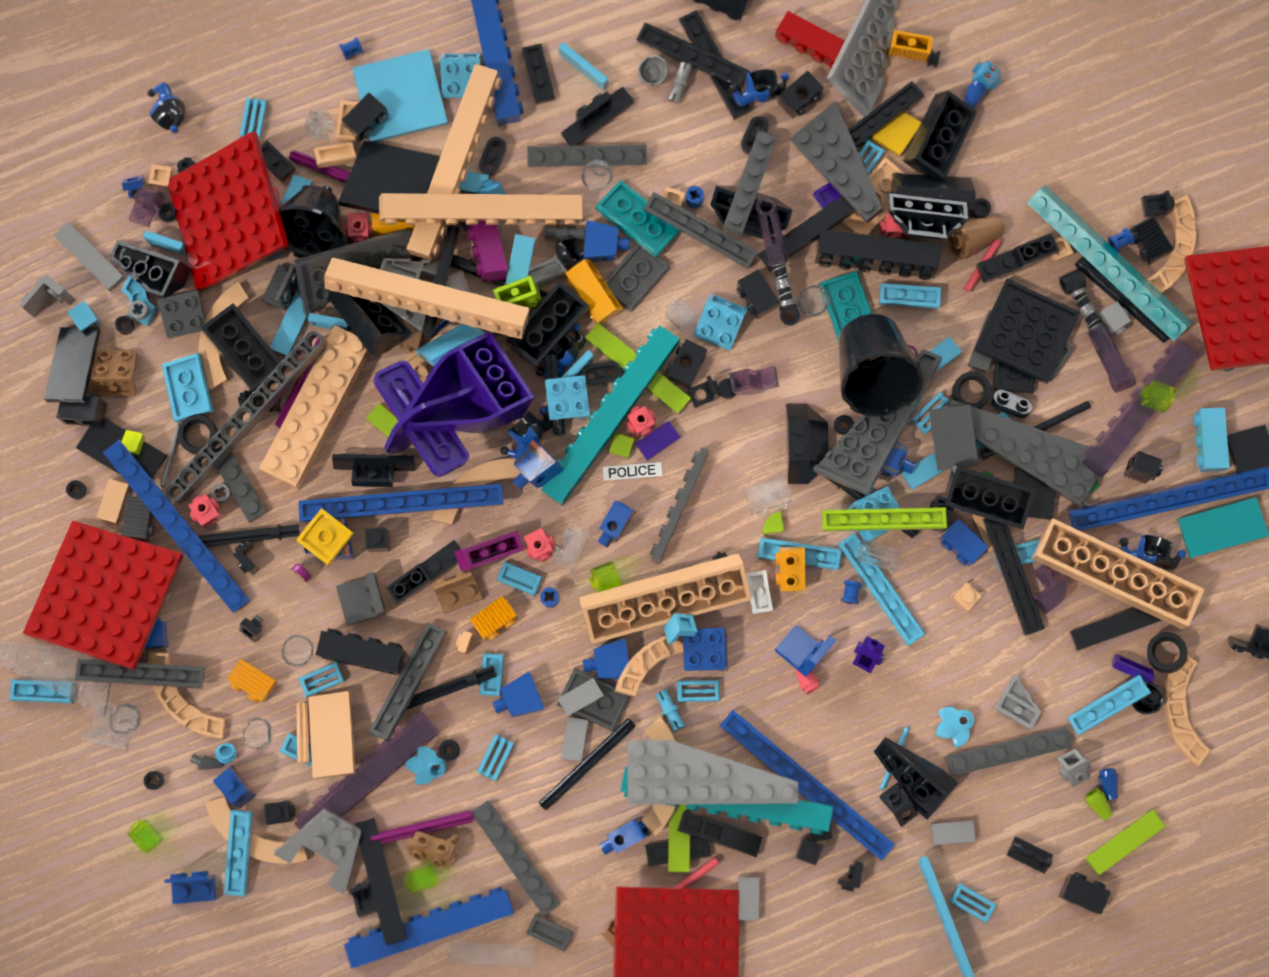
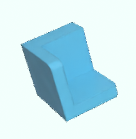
M85 301L67 312L80 331H84L94 323L97 326L101 325V322Z
M675 613L663 627L668 644H673L679 636H695L698 632L693 615Z

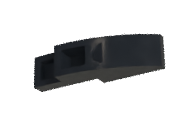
M1052 233L1019 245L1011 251L977 263L976 268L983 283H987L997 278H1004L1058 253L1059 248Z
M455 540L451 541L427 560L417 564L387 586V590L397 604L412 597L452 570L451 568L458 564L454 551L460 550V546Z
M683 811L677 829L678 832L753 857H757L763 838L737 827L687 811Z

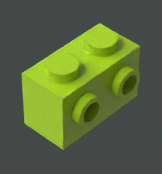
M532 276L493 290L496 300L527 308L534 307L538 302L542 301L537 283Z

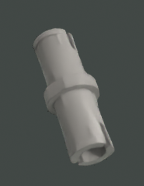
M685 62L680 63L677 76L672 81L673 87L668 97L670 102L680 103L682 93L688 85L687 80L693 67L688 63L685 65Z

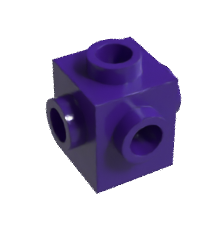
M866 636L863 643L859 641L855 647L854 653H856L852 664L871 674L875 665L879 666L885 656L882 654L885 645Z

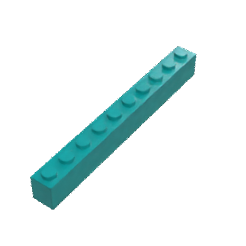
M1047 185L1041 187L1027 202L1030 207L1173 341L1192 324L1176 306Z
M659 325L657 329L653 328L647 337L649 339L645 346L642 344L638 348L635 360L628 362L624 368L625 373L622 378L618 377L612 385L614 389L610 394L606 393L600 402L602 404L598 411L594 410L588 418L590 422L586 428L583 426L576 435L578 439L574 444L571 442L565 450V457L557 461L564 470L542 486L541 491L561 506L567 501L626 419L629 411L633 409L680 344V339Z
M625 766L620 792H623L624 797L628 798V767ZM798 800V803L686 804V809L698 811L699 807L707 808L706 813L719 815V812L722 811L728 813L727 817L740 819V815L748 816V821L757 823L764 819L769 820V825L781 827L782 823L790 824L789 829L802 831V827L811 829L810 833L823 835V831L829 832L833 806ZM665 804L669 806L678 807V804Z

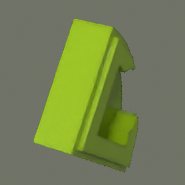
M781 511L772 514L766 520L763 527V535L784 532Z

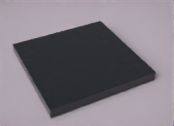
M364 140L339 198V206L379 214V196L382 193L427 194L440 156Z
M1006 279L973 351L1048 384L1080 312Z

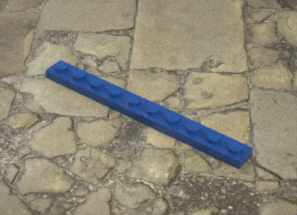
M118 440L105 450L103 454L228 608L235 613L250 601L122 441Z
M1263 467L1070 510V524L1072 528L1082 531L1269 489V469Z
M502 484L298 501L300 522L312 521L321 508L335 519L504 505Z
M734 710L719 725L777 775L797 781L798 792L807 800L813 803L833 806L831 820L879 860L882 861L895 844Z

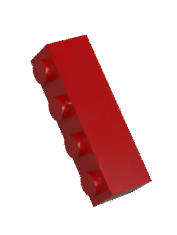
M788 10L776 29L775 34L780 43L791 45L797 52L801 54L806 53L814 61L824 63L830 69L845 40Z

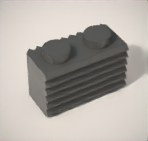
M127 496L121 536L149 541L155 531V526L152 524L154 515L139 497Z

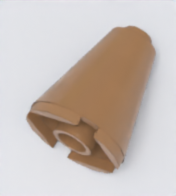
M997 217L968 219L964 225L947 239L952 244L949 248L957 259H967L1003 234L1004 224Z

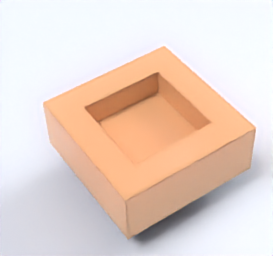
M152 164L148 184L150 186L169 188L170 178H172L173 173L172 167Z
M666 187L663 197L681 207L685 193Z
M1063 237L1055 239L1059 252L1051 256L1054 263L1073 255L1067 240Z
M966 582L952 599L968 612L982 596Z
M464 631L463 635L459 634L455 645L458 647V652L467 655L473 638L472 633Z

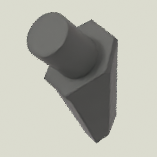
M193 754L190 759L191 762L198 765V770L221 768L224 765L216 758L206 755L201 758Z

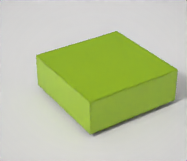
M615 433L609 453L628 459L635 439Z

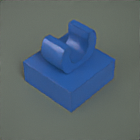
M143 175L127 178L122 181L123 191L129 190L128 196L130 199L134 197L133 190H138L141 197L144 195L145 179Z

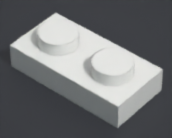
M766 570L746 573L751 595L752 615L773 611Z

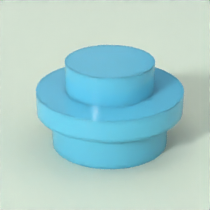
M223 743L217 747L215 755L220 763L228 764L235 760L237 751L232 744Z

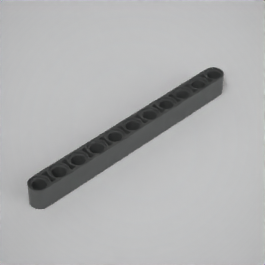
M311 331L304 336L166 487L165 495L169 500L183 503L198 489L326 349L327 340L317 331ZM319 337V344L312 346L313 339ZM305 352L306 358L299 362L298 356ZM291 367V375L285 377V370ZM277 382V390L271 392V385ZM263 397L264 404L261 407H257L258 399ZM246 413H250V419L244 422L243 416ZM232 428H236L235 436L230 437L229 431ZM218 443H222V450L220 452L215 450ZM208 458V465L203 468L202 461ZM194 473V480L189 483L188 476ZM180 488L181 493L179 497L175 498L174 491Z

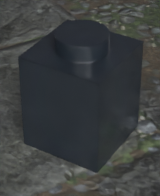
M387 528L365 529L366 550L368 552H389V531Z
M801 838L794 858L816 866L823 845Z

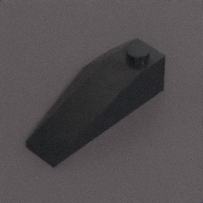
M117 240L109 257L147 292L163 298H167L182 289L192 270L180 260Z
M887 737L874 750V753L887 772L892 773L897 780L896 785L907 794L914 809L927 820L959 784L940 767Z

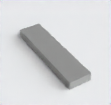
M69 222L54 234L109 291L124 279Z

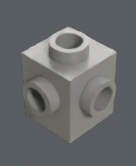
M1076 749L1058 758L1061 768L1059 774L1063 781H1068L1072 787L1091 778L1089 773L1091 766L1088 760L1082 757Z

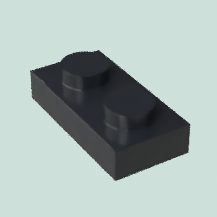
M268 140L261 145L267 169L283 182L296 170L295 166Z

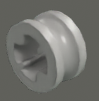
M136 300L130 304L129 312L134 319L144 320L149 315V308L143 301ZM139 306L140 308H142L143 306V313L140 315L138 313L135 314V312L137 311L136 307Z
M217 484L211 491L212 497L219 503H226L232 495L230 489L225 484ZM223 488L226 489L224 490L226 496L217 498L219 496L217 491H222Z

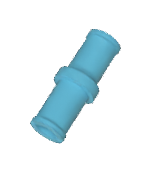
M667 689L655 694L663 709L662 714L667 717L673 732L684 728L685 724L677 712L678 707L673 704Z

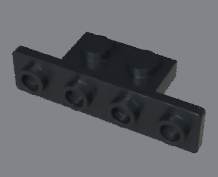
M621 87L611 95L607 91L603 94L599 93L592 99L593 102L589 105L581 106L577 110V114H575L576 121L561 132L569 145H579L634 103V99L624 87Z
M344 453L332 455L333 468L335 470H353L352 486L393 487L395 471H415L414 456Z
M1256 624L1249 642L1229 636L1228 643L1234 651L1240 653L1246 651L1256 658L1263 659L1265 657L1269 659L1268 627Z

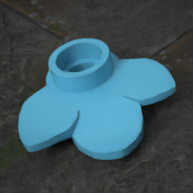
M954 707L942 708L938 711V714L943 721L938 725L936 735L941 738H952L954 746L956 748L961 747L970 737L969 729L974 724V716L968 710L958 711ZM966 717L968 722L962 724L960 718Z
M418 747V756H413L405 762V767L416 774L415 784L420 785L430 783L434 777H441L447 769L444 759L437 757L436 752L428 747Z

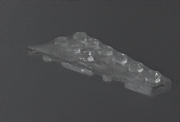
M0 640V666L104 716L106 715L112 683L75 680L77 659H100L63 647Z

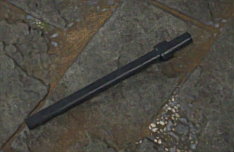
M1088 401L1081 403L1034 426V428L1044 431L1090 409V403ZM990 449L980 452L983 460L996 454Z

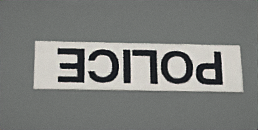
M661 462L603 467L604 481L662 476Z

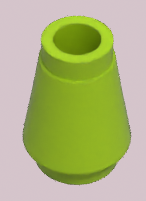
M1099 788L1089 791L1084 796L1086 804L1102 820H1107L1113 815L1104 792L1100 791Z

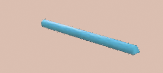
M908 726L904 728L898 744L903 746L908 735ZM887 771L880 786L881 791L885 789L891 775Z

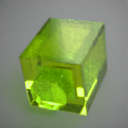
M1153 380L1149 385L1144 386L1141 393L1143 397L1141 404L1165 413L1172 406L1177 389Z
M613 561L589 569L592 577L588 579L592 590L596 588L600 592L622 586Z
M148 820L136 821L130 827L131 831L127 834L143 853H149L164 839Z
M432 865L406 872L407 877L404 878L406 889H410L411 893L438 886Z

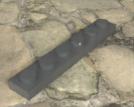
M758 130L725 220L724 231L739 236L743 235L777 136Z
M647 144L527 146L528 167L647 165Z
M654 191L643 209L746 269L750 267L758 252Z
M701 447L700 452L695 451L691 460L694 465L691 470L687 469L683 481L686 483L683 489L679 488L676 493L675 499L678 501L675 507H670L666 516L669 518L666 526L662 525L658 534L661 539L658 544L654 543L651 549L652 561L657 564L660 563L708 456L709 450Z
M430 623L427 624L369 730L370 734L389 742L448 634L446 630Z
M77 659L75 680L203 689L205 668L138 663L136 670H132L107 661Z
M1067 727L948 755L945 758L950 776H956L1072 748Z
M489 800L471 813L541 914L545 916L559 906L561 903Z

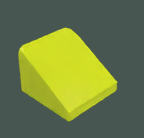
M126 430L122 443L130 453L139 455L146 436L138 432Z

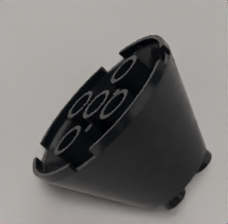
M304 185L299 192L278 208L289 244L286 249L293 252V256L296 258H303L347 245V235L339 202L329 186Z

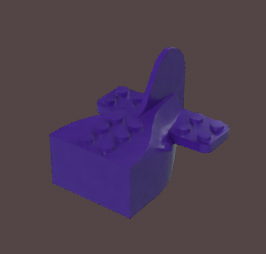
M490 331L446 353L437 362L424 383L407 361H399L378 371L373 379L375 387L398 420L385 444L386 452L392 455L414 445L432 474L437 477L444 476L464 466L469 459V453L455 431L482 433L519 420L524 416L534 399L533 394Z

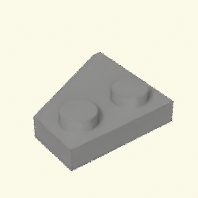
M1014 674L995 705L994 710L1031 730L1041 711L1032 701L1028 691L1020 683L1018 676Z

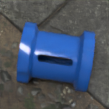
M354 37V40L346 44H339L346 61L353 55L364 53L357 37Z
M699 186L688 188L686 192L688 207L692 209L701 207L704 197L702 188ZM695 195L698 196V198H695V200L691 199V197H694Z
M1124 228L1121 233L1114 237L1109 236L1107 241L1119 252L1124 246L1134 244V237L1129 229Z
M844 581V596L840 601L858 605L859 601L857 599L862 584L854 581Z
M548 587L541 592L540 599L545 607L553 608L557 606L559 595L554 588ZM546 594H549V595L554 594V596H553L554 601L551 602V601L549 600V601L546 602V596H545V595H546Z

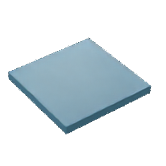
M429 49L352 68L360 100L369 92L386 107L388 112L386 121L381 125L378 124L373 129L374 132L369 137L371 142L383 141L448 125Z

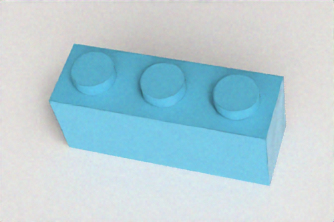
M1200 408L1193 415V425L1196 427L1197 432L1194 437V443L1198 447L1196 465L1199 467L1200 472L1225 471L1230 468L1225 408Z

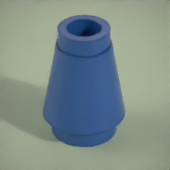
M972 81L968 85L964 102L974 109L986 94L985 85Z
M1116 768L1099 770L1098 779L1107 800L1118 798L1119 773H1116Z

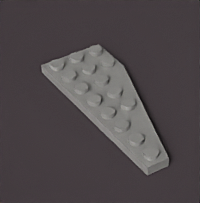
M865 0L826 78L863 117L870 114L884 84L885 78L882 75L883 69L887 67L888 62L885 58L887 49H890L895 22L892 19L893 12L897 10L898 5L895 2L896 0Z
M627 740L628 805L798 803L797 781L672 740Z

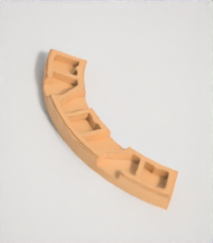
M1188 195L1175 200L1174 208L1171 210L1175 226L1174 250L1170 253L1163 267L1157 273L1147 278L1162 294L1186 270L1184 258L1188 255H1193L1196 243L1195 214Z
M239 281L227 289L214 303L205 319L206 323L232 303L239 309L250 300ZM201 331L199 353L202 355L208 387L212 391L227 382L228 379L224 373L219 352Z
M498 459L472 468L460 476L449 488L488 485L499 480H514L521 472L514 466L516 459ZM459 509L435 511L432 520L453 525Z
M665 635L644 646L632 657L622 671L614 692L636 697L642 680L655 664L668 656L683 653V636H679L673 644H668Z
M148 651V664L171 665V653ZM153 686L161 704L180 724L201 735L225 739L226 718L214 717L196 709L183 697L178 687Z
M1180 652L1178 653V655H1177L1176 658L1174 659L1173 663L1178 660V658H1179V656H1180ZM1187 654L1184 666L1177 672L1167 675L1164 688V711L1174 741L1188 760L1196 767H1199L1211 750L1199 739L1188 719L1185 700L1186 689L1198 662Z
M661 717L645 730L651 740L675 741L673 734ZM653 804L641 821L656 836L670 819L675 807L665 804Z
M226 797L206 802L205 805L213 824L228 841L231 808ZM251 832L250 857L271 863H288L273 854L274 850L285 842L263 839ZM301 846L291 863L308 860L305 846Z

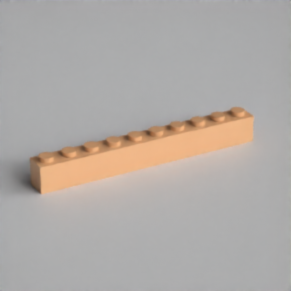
M475 64L427 194L461 193L459 188L461 183L465 182L468 171L466 169L468 164H471L474 159L473 150L475 145H478L481 140L480 132L482 126L485 127L487 124L488 110L494 105L495 97L493 96L495 91L499 90L502 79L497 70ZM418 222L414 227L406 248L408 252L433 261L434 256H437L439 253L441 237L444 238L446 234V222H438L436 225H426V222Z
M382 193L379 196L380 221H385L387 225L398 224V221H406L407 225H416L418 222H426V225H436L438 222H446V225H457L458 222H466V225H477L478 222H486V225H497L498 222H506V225H517L518 222H525L526 225H537L538 222H545V225H557V222H565V225L571 226L577 225V222L583 219L582 195Z
M333 257L324 275L325 289L500 333L509 337L522 339L528 323L529 308Z

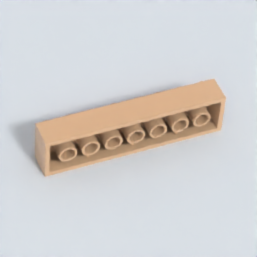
M334 325L327 338L326 349L316 359L259 468L263 473L300 490L370 356L369 351L356 335Z
M1053 518L1047 522L1031 558L1180 629L1189 627L1205 590Z
M739 554L582 596L579 597L591 643L594 644L666 624L675 613L695 616L751 600L743 562Z

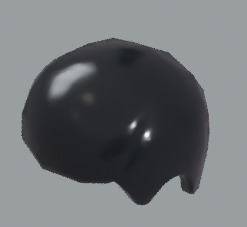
M565 236L557 241L555 252L557 259L562 264L572 267L584 259L583 249L573 236L569 238Z
M1145 683L1151 693L1131 705L1135 711L1143 715L1154 714L1163 707L1165 693L1159 685Z

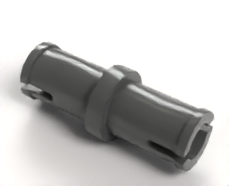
M563 225V227L545 226V239H561L565 236L567 238L573 236L576 240L585 241V228H570L567 225Z

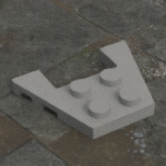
M384 258L380 270L418 280L421 274L435 278L439 262H430V260L417 262L410 261V259ZM383 304L416 329L422 331L426 314Z
M324 808L306 823L300 831L288 838L282 846L276 848L273 854L290 864L301 846H305L338 865L327 884L340 893L345 894L361 829Z

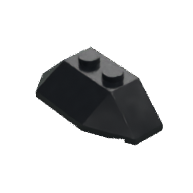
M716 185L710 205L723 225L738 186ZM757 193L743 233L765 239L786 230L793 209L777 198Z
M888 194L890 215L903 232L910 237L946 241L968 220L967 202Z
M786 404L788 484H809L817 475L813 470L815 465H818L829 451L828 422L807 404Z

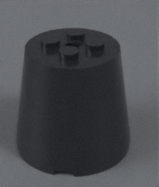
M867 314L853 319L843 328L839 336L840 389L842 398L850 406V409L861 415L878 417L894 414L896 409L904 405L909 406L922 390L923 373L896 323L884 315Z

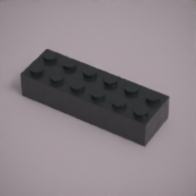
M821 229L817 240L815 263L826 268L832 265L839 266V269L842 270L856 268L860 272L879 271V274L882 275L895 273L899 274L900 277L919 276V279L930 280L934 278L939 269L942 244Z

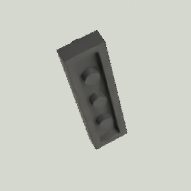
M222 445L215 449L216 452L222 450ZM231 451L217 469L248 522L251 523L268 512Z

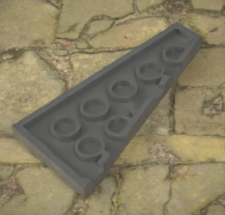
M835 101L794 134L790 141L868 224L883 211L882 206Z
M405 228L294 260L304 315L307 317L309 313H312V310L319 306L323 307L328 303L327 301L332 291L325 289L324 275L332 257L380 270L384 258L398 259L408 252L406 248L411 238V231Z

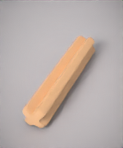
M298 703L296 705L298 763L306 764L309 763L308 704Z

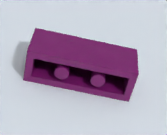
M478 222L477 225H471L467 232L469 241H473L472 254L473 258H477L478 261L476 264L478 276L481 275L483 283L506 279L508 267L497 225H486V222Z
M517 530L454 552L460 570L464 571L523 551L524 548Z

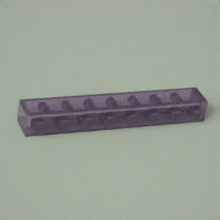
M1180 339L1175 344H1169L1164 350L1165 357L1163 359L1159 357L1153 364L1154 371L1152 373L1147 372L1142 378L1141 382H1143V385L1140 388L1137 386L1129 396L1132 399L1129 403L1125 401L1120 406L1118 411L1121 413L1118 417L1114 415L1106 424L1109 427L1107 431L1102 430L1095 438L1097 441L1094 447L1090 445L1083 455L1086 457L1081 463L1100 478L1109 471L1199 355Z
M416 712L408 719L410 723L404 728L400 726L394 731V737L389 742L384 740L376 747L378 751L372 756L369 753L360 761L362 764L355 769V774L344 775L346 778L341 783L337 781L328 788L330 792L326 796L320 795L312 802L314 806L308 811L304 809L296 816L298 820L294 824L301 830L306 823L324 808L342 818L417 753L418 747H424L440 731L425 713L419 714Z

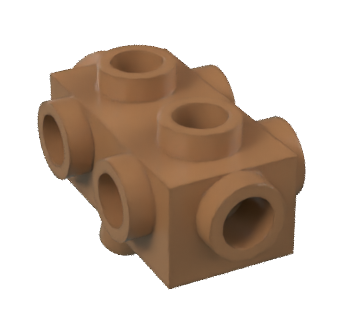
M416 831L414 837L408 839L406 849L409 850V855H412L417 860H425L431 862L436 867L448 869L450 865L454 866L457 854L455 853L456 845L454 844L459 840V837L453 833L447 840H444L443 838L438 839Z

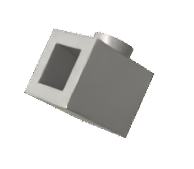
M1118 301L1097 315V318L1100 317L1098 320L1100 323H1103L1104 329L1109 336L1114 333L1120 335L1128 329L1126 326L1131 322L1128 311L1122 308Z

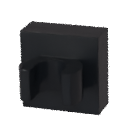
M256 615L250 621L245 617L240 623L239 631L256 643L261 637L262 630L260 628L263 625V619Z

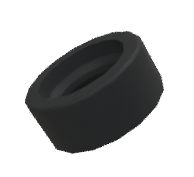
M969 371L957 378L952 387L953 400L966 405L970 404L978 409H982L992 395L990 381L979 372ZM975 380L982 385L983 397L980 401L976 403L964 401L960 395V387L965 381Z
M202 415L187 417L178 428V441L191 454H197L204 445L197 447L189 444L186 434L190 426L197 423L206 425L210 431L209 440L218 431L215 424Z
M1163 632L1150 640L1147 646V657L1150 665L1155 670L1170 674L1177 672L1184 666L1187 660V647L1180 636L1170 632ZM1171 641L1178 646L1180 656L1173 664H1162L1156 659L1154 654L1155 648L1161 642Z

